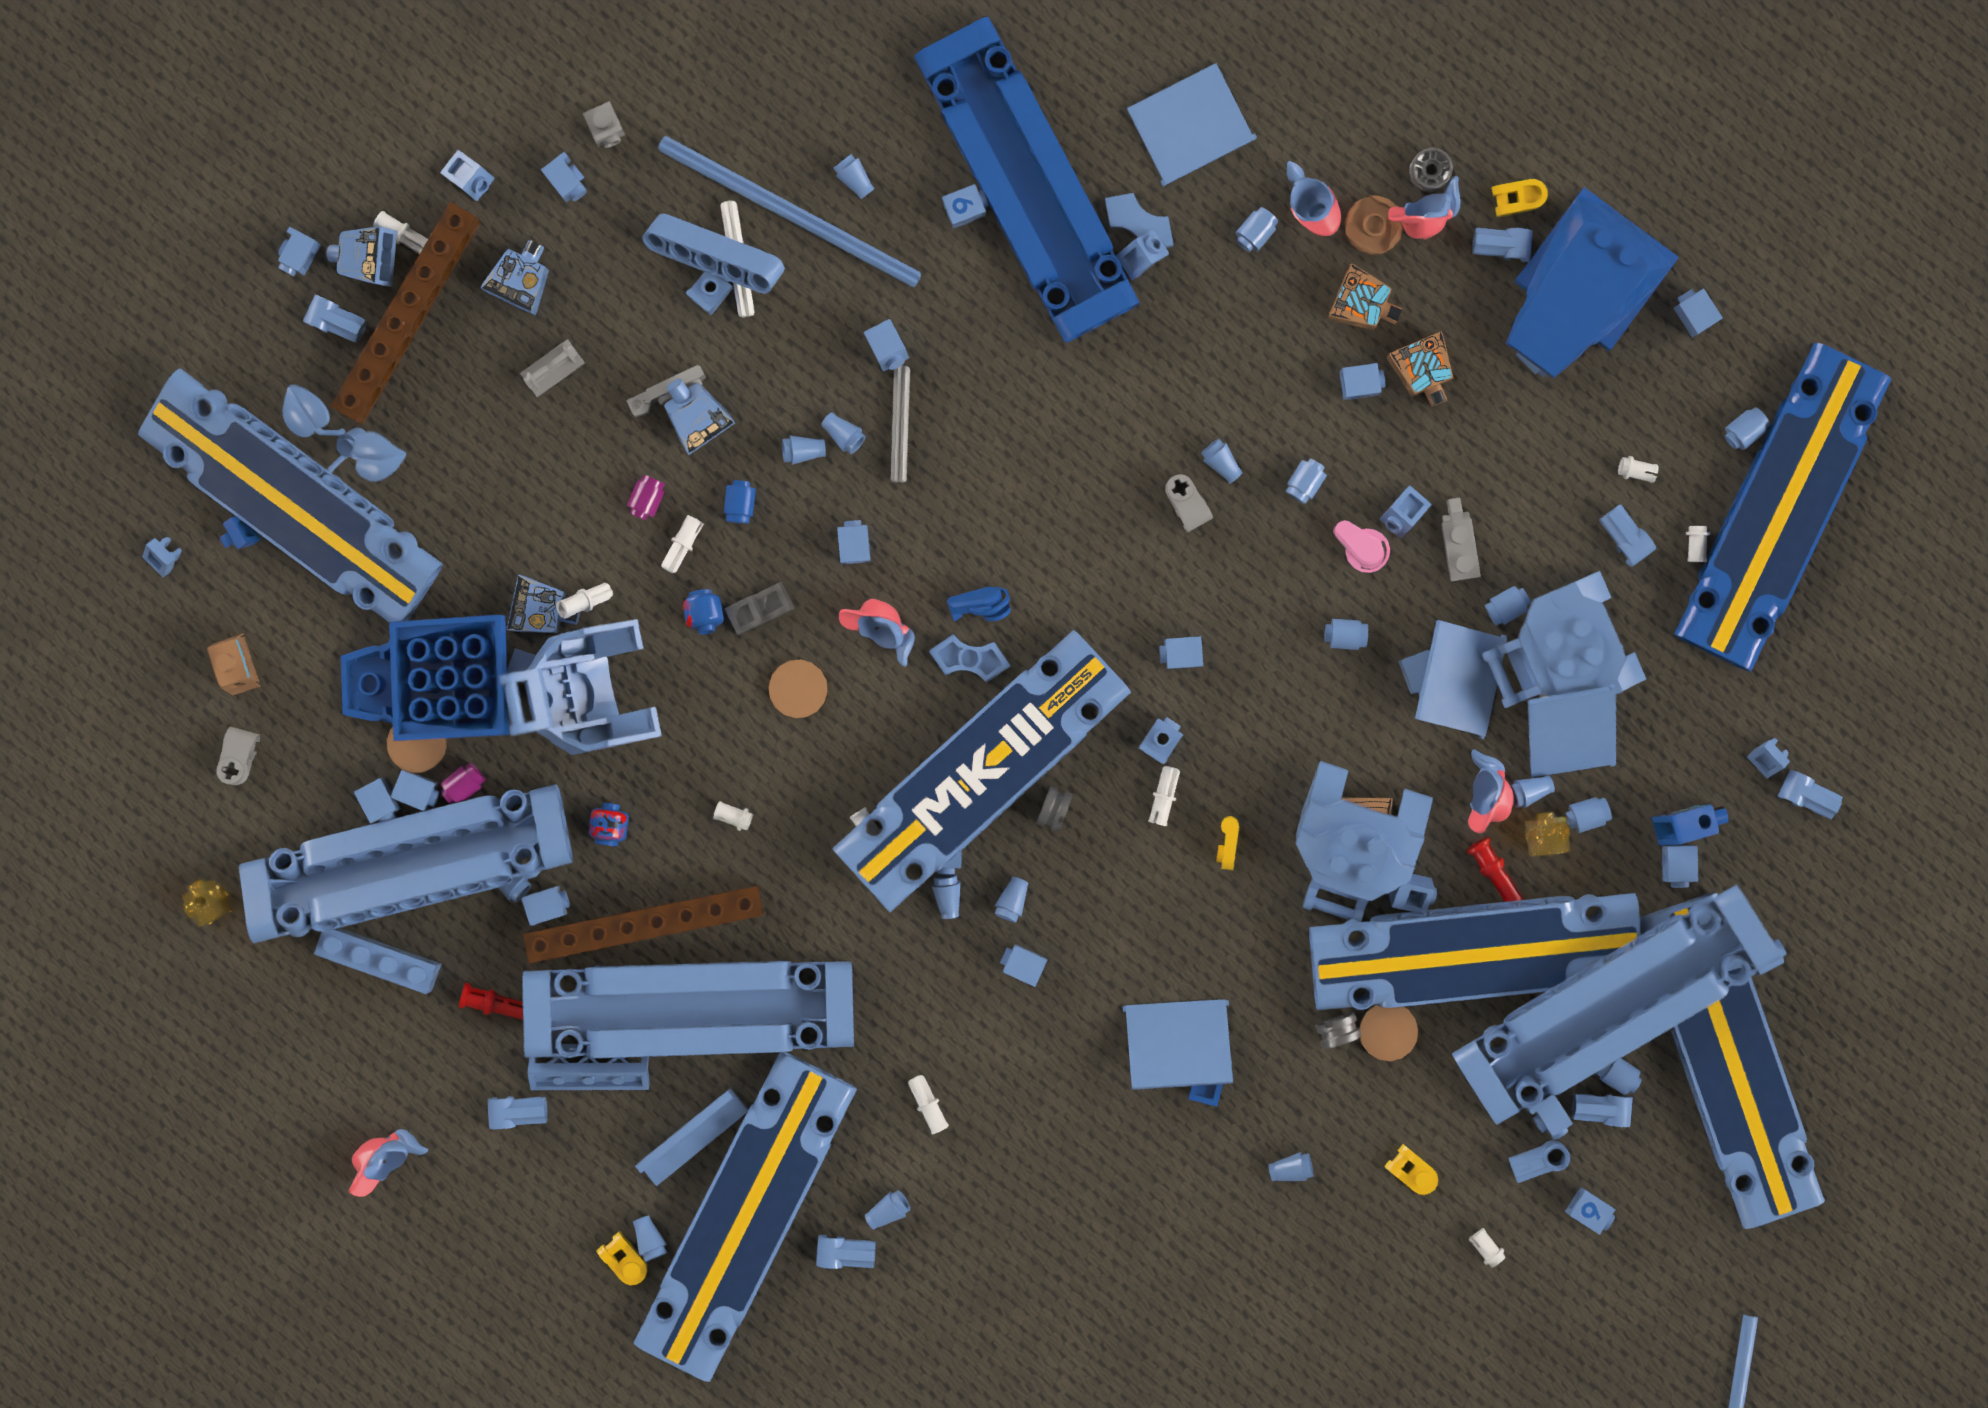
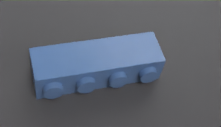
M342 928L322 931L314 955L424 994L432 992L441 967V963Z

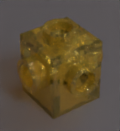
M1554 812L1537 813L1535 820L1525 821V838L1528 843L1529 857L1554 855L1571 851L1569 842L1570 830L1567 825L1566 816L1554 817Z
M200 879L187 887L189 892L181 896L185 902L182 904L185 913L190 919L194 918L199 927L207 926L232 911L226 901V898H228L226 890L220 883L216 884L214 880L204 882L203 879Z

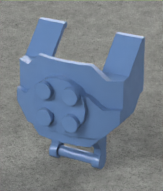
M1600 571L1533 599L1518 638L1482 653L1485 662L1488 661L1504 699L1501 701L1504 708L1541 693L1547 696H1555L1609 687L1610 684L1615 685L1616 694H1619L1646 680L1635 652L1625 656L1603 603H1601L1610 599L1611 595ZM1505 653L1508 655L1523 690L1516 694L1499 658L1500 655Z
M638 620L583 628L548 638L526 671L499 676L501 685L505 687L512 721V726H510L511 735L536 731L571 755L662 736L656 707L619 715L613 694L607 657L643 649ZM525 681L533 722L524 723L516 682Z
M1320 761L1296 832V845L1312 876L1302 908L1310 911L1313 908L1347 920L1357 919L1361 921L1369 900L1372 901L1386 893H1390L1410 881L1415 868L1414 865L1424 841V833L1433 797L1404 788L1397 817L1378 812L1345 799L1341 800L1348 770ZM1319 889L1356 900L1357 902L1354 909L1318 898L1316 897Z

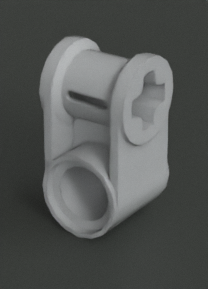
M1179 474L1168 480L1165 488L1166 494L1175 508L1177 517L1181 518L1187 533L1213 519L1209 507L1189 477ZM1177 480L1180 484H1186L1187 488L1184 489V496L1180 493H1173L1174 481Z
M231 726L227 729L216 772L221 782L239 785L247 780L253 758L256 755L254 751L255 744L260 741L259 734ZM228 767H234L236 770H239L238 775H232L231 777V774L227 773Z

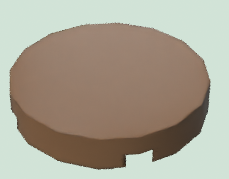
M1381 196L1365 197L1357 201L1350 208L1345 219V234L1350 244L1359 252L1369 255L1383 254L1391 250L1400 240L1404 229L1402 222L1391 221L1388 217L1389 209L1396 205L1391 200Z
M801 659L790 660L780 665L772 674L769 683V695L775 708L782 714L793 718H804L816 713L824 704L828 693L827 680L822 671L813 663Z
M393 727L390 729L387 738V751L392 761L400 769L412 773L426 772L434 768L443 759L447 748L446 739L393 741Z
M1376 1004L1369 1008L1360 1020L1361 1044L1370 1055L1379 1060L1394 1061L1402 1059L1412 1051L1417 1042L1418 1027L1416 1019L1405 1007L1383 1008Z

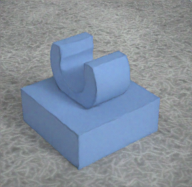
M169 537L163 538L160 542L156 538L146 544L142 556L162 577H165L172 570L175 561L179 558L182 551L178 548L174 552H169L165 548L171 541Z
M1776 738L1768 740L1755 748L1747 756L1766 778L1781 771L1790 762L1787 758L1788 751L1784 750L1781 752L1775 746L1778 742Z

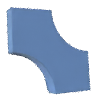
M1134 193L1105 198L1110 228L1127 230L1137 238L1153 230L1166 248L1174 246L1168 216H1154L1143 210L1138 204Z
M951 635L929 650L945 675L954 671L966 670L976 673L987 683L1010 667V664L995 642L982 647H973L962 643L954 635Z

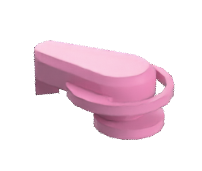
M1345 520L1335 525L1333 533L1346 548L1347 560L1354 569L1360 572L1371 573L1378 571L1386 564L1390 554L1388 540L1382 533L1375 529L1362 530ZM1381 541L1385 542V546L1387 549L1385 559Z

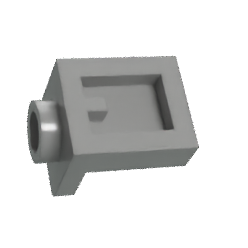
M610 101L583 113L598 147L602 145L605 148L612 147L621 141L620 137L625 135Z

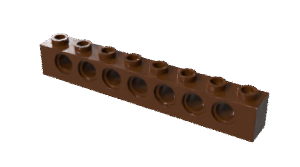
M452 202L448 204L330 407L363 425L479 227L481 221L476 216Z
M757 885L527 932L523 936L528 961L533 963L763 916L765 912L760 887Z

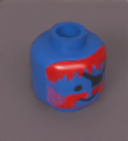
M704 589L690 592L689 597L683 602L686 625L689 629L697 630L699 635L714 633L715 627L724 621L721 599L718 595L712 594V590Z
M602 803V808H595L591 811L588 834L591 838L595 839V844L618 846V842L626 839L629 815L624 811H620L619 804Z

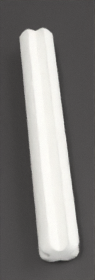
M726 201L721 203L725 236L743 243L736 202ZM733 283L738 315L740 317L754 315L751 289Z

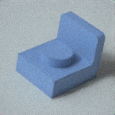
M460 150L456 151L440 172L476 201L488 190L494 180L491 174Z
M1151 230L1131 242L1116 257L1131 280H1134L1153 264L1165 258L1169 252L1155 231Z
M1409 485L1380 517V520L1390 532L1402 538L1432 504Z

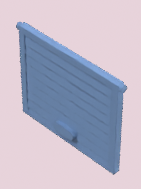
M1216 63L1127 108L1163 179L1160 181L1162 186L1257 139L1255 133H1251Z
M1437 620L1415 719L1479 735L1478 738L1484 739L1488 729L1497 682L1488 661H1484L1482 653L1507 643V636L1501 635L1499 637ZM1504 654L1499 656L1501 663L1503 661Z
M1610 684L1609 687L1528 700L1531 778L1607 765L1615 766L1616 689L1614 684Z
M1229 1000L1123 1006V1012H1126L1132 1090L1233 1083L1226 1006H1229Z

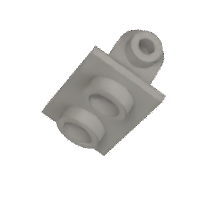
M567 339L520 374L536 397H539L585 364V362Z

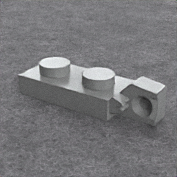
M696 365L646 389L645 392L628 399L627 403L635 417L648 414L654 403L659 401L660 405H663L673 399L667 391V386L672 381L682 379L687 388H689L694 383L703 385L701 380L705 379L706 376L701 366Z
M1460 498L1448 499L1446 501L1449 515L1442 516L1443 523L1441 526L1450 582L1481 577L1472 518L1470 519L1469 512H1463Z

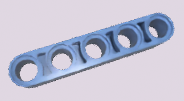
M659 214L642 238L646 247L653 252L763 294L770 292L785 269L782 261L772 254L668 214Z

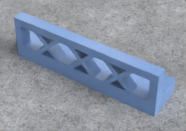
M562 1044L565 1049L570 1051L578 1048V1044ZM564 1056L554 1057L548 1063H536L537 1057L529 1058L527 1074L531 1090H649V1056H643L641 1063H628L624 1059L626 1057H613L607 1063H599L595 1058H588L587 1056H582L583 1059L577 1063H569L565 1060L567 1057Z
M730 1087L643 1158L635 1167L640 1173L644 1171L656 1186L659 1185L748 1112V1108Z

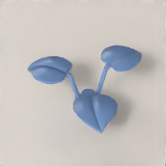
M292 384L287 388L283 404V418L287 427L294 434L301 437H309L316 431L319 435L339 437L336 448L341 455L327 468L330 473L345 459L352 457L357 460L356 470L361 477L369 481H380L394 473L403 462L406 452L395 447L386 438L377 433L365 432L361 428H353L348 432L343 428L340 430L322 429V427L328 424L330 419L328 410L323 402L303 387Z

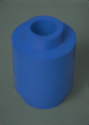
M733 480L732 485H726L724 514H726L727 522L749 524L750 517H753L756 492L755 488L750 487L751 482Z

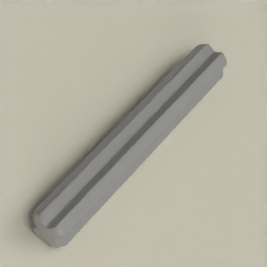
M900 366L894 369L891 481L895 483H904L907 480L910 368L908 366Z

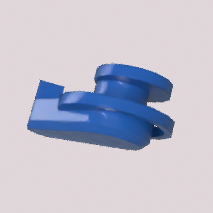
M985 587L949 597L947 600L954 621L958 620L965 613L982 615L986 621H997L1005 618L1011 611L1009 592L1001 587ZM1001 593L1006 595L1004 601Z

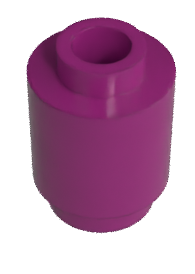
M643 475L641 481L637 480L626 505L631 508L629 514L645 521L648 516L654 518L665 493L662 491L665 484L652 477Z
M470 762L466 766L462 765L441 783L443 787L441 794L450 804L463 802L482 788L481 784L486 779Z

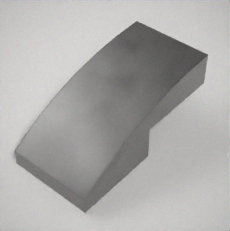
M782 582L725 608L737 635L795 609Z

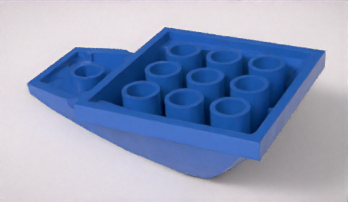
M1584 187L1514 281L1515 284L1526 291L1527 298L1514 321L1506 344L1553 379L1576 361L1592 344H1598L1609 352L1679 257Z
M505 615L389 622L390 639L388 643L380 646H369L341 656L343 715L370 721L392 723L393 741L509 735L508 702L505 687L501 685L499 676L507 674Z

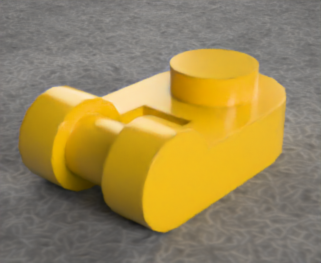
M1537 179L1492 187L1493 197L1497 199L1498 207L1495 208L1497 217L1538 209L1545 203L1548 197L1546 186ZM1516 193L1517 203L1509 204L1508 194Z
M1227 816L1221 823V829L1226 834L1225 845H1218L1216 862L1222 863L1221 869L1233 870L1239 822L1235 817Z
M1402 1144L1397 1150L1399 1154L1393 1161L1389 1160L1384 1167L1414 1192L1422 1195L1433 1192L1438 1185L1437 1173L1419 1156ZM1409 1160L1414 1166L1408 1173H1405L1402 1167Z
M618 1231L612 1236L613 1240L608 1245L603 1244L596 1252L622 1282L628 1285H637L647 1275V1263L642 1256H639L638 1251L623 1233ZM621 1249L625 1252L626 1256L618 1261L614 1254Z

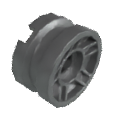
M1433 147L1423 149L1410 164L1409 173L1411 181L1421 191H1438L1446 185L1452 176L1453 165L1451 158L1443 150ZM1430 164H1434L1436 172L1434 175L1427 174L1425 170Z
M1050 786L1036 824L1041 826L1049 825L1051 830L1059 832L1073 794L1069 792L1063 794L1058 792V788Z
M1354 1013L1343 1014L1315 1025L1317 1033L1322 1035L1323 1039L1320 1042L1323 1049L1340 1046L1362 1036L1360 1028H1356L1354 1023L1357 1020Z

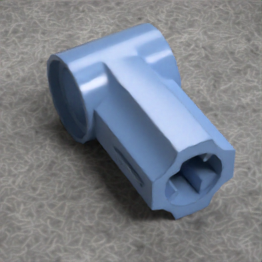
M1476 228L1473 236L1472 254L1504 257L1506 261H1510V258L1521 259L1520 262H1529L1533 231L1523 228H1509L1506 230Z
M318 295L314 296L303 320L308 325L315 326L326 333L330 331L356 344L361 339L367 324V320L347 312L339 308V305Z
M1621 504L1599 519L1600 523L1617 544V551L1619 553L1622 551L1628 559L1626 563L1629 566L1633 567L1656 550V546L1650 536L1643 529L1637 527Z
M1790 770L1777 797L1780 799L1785 798L1797 807H1805L1827 819H1832L1838 812L1843 797L1815 784V780Z
M1574 1093L1572 1119L1604 1122L1605 1125L1616 1127H1630L1633 1097L1626 1095L1617 1097L1612 1096V1094L1597 1096Z
M507 1096L506 1099H497V1097L487 1099L489 1129H507L516 1127V1125L547 1123L546 1097L514 1099L513 1096Z
M1550 1140L1540 1147L1517 1154L1508 1159L1516 1181L1520 1183L1550 1171H1562L1570 1162V1154L1561 1142ZM1553 1149L1562 1150V1157L1557 1162H1550L1548 1160V1153Z
M819 1235L816 1266L829 1269H839L843 1266L874 1268L876 1241L851 1240L838 1235L837 1238H827V1235Z

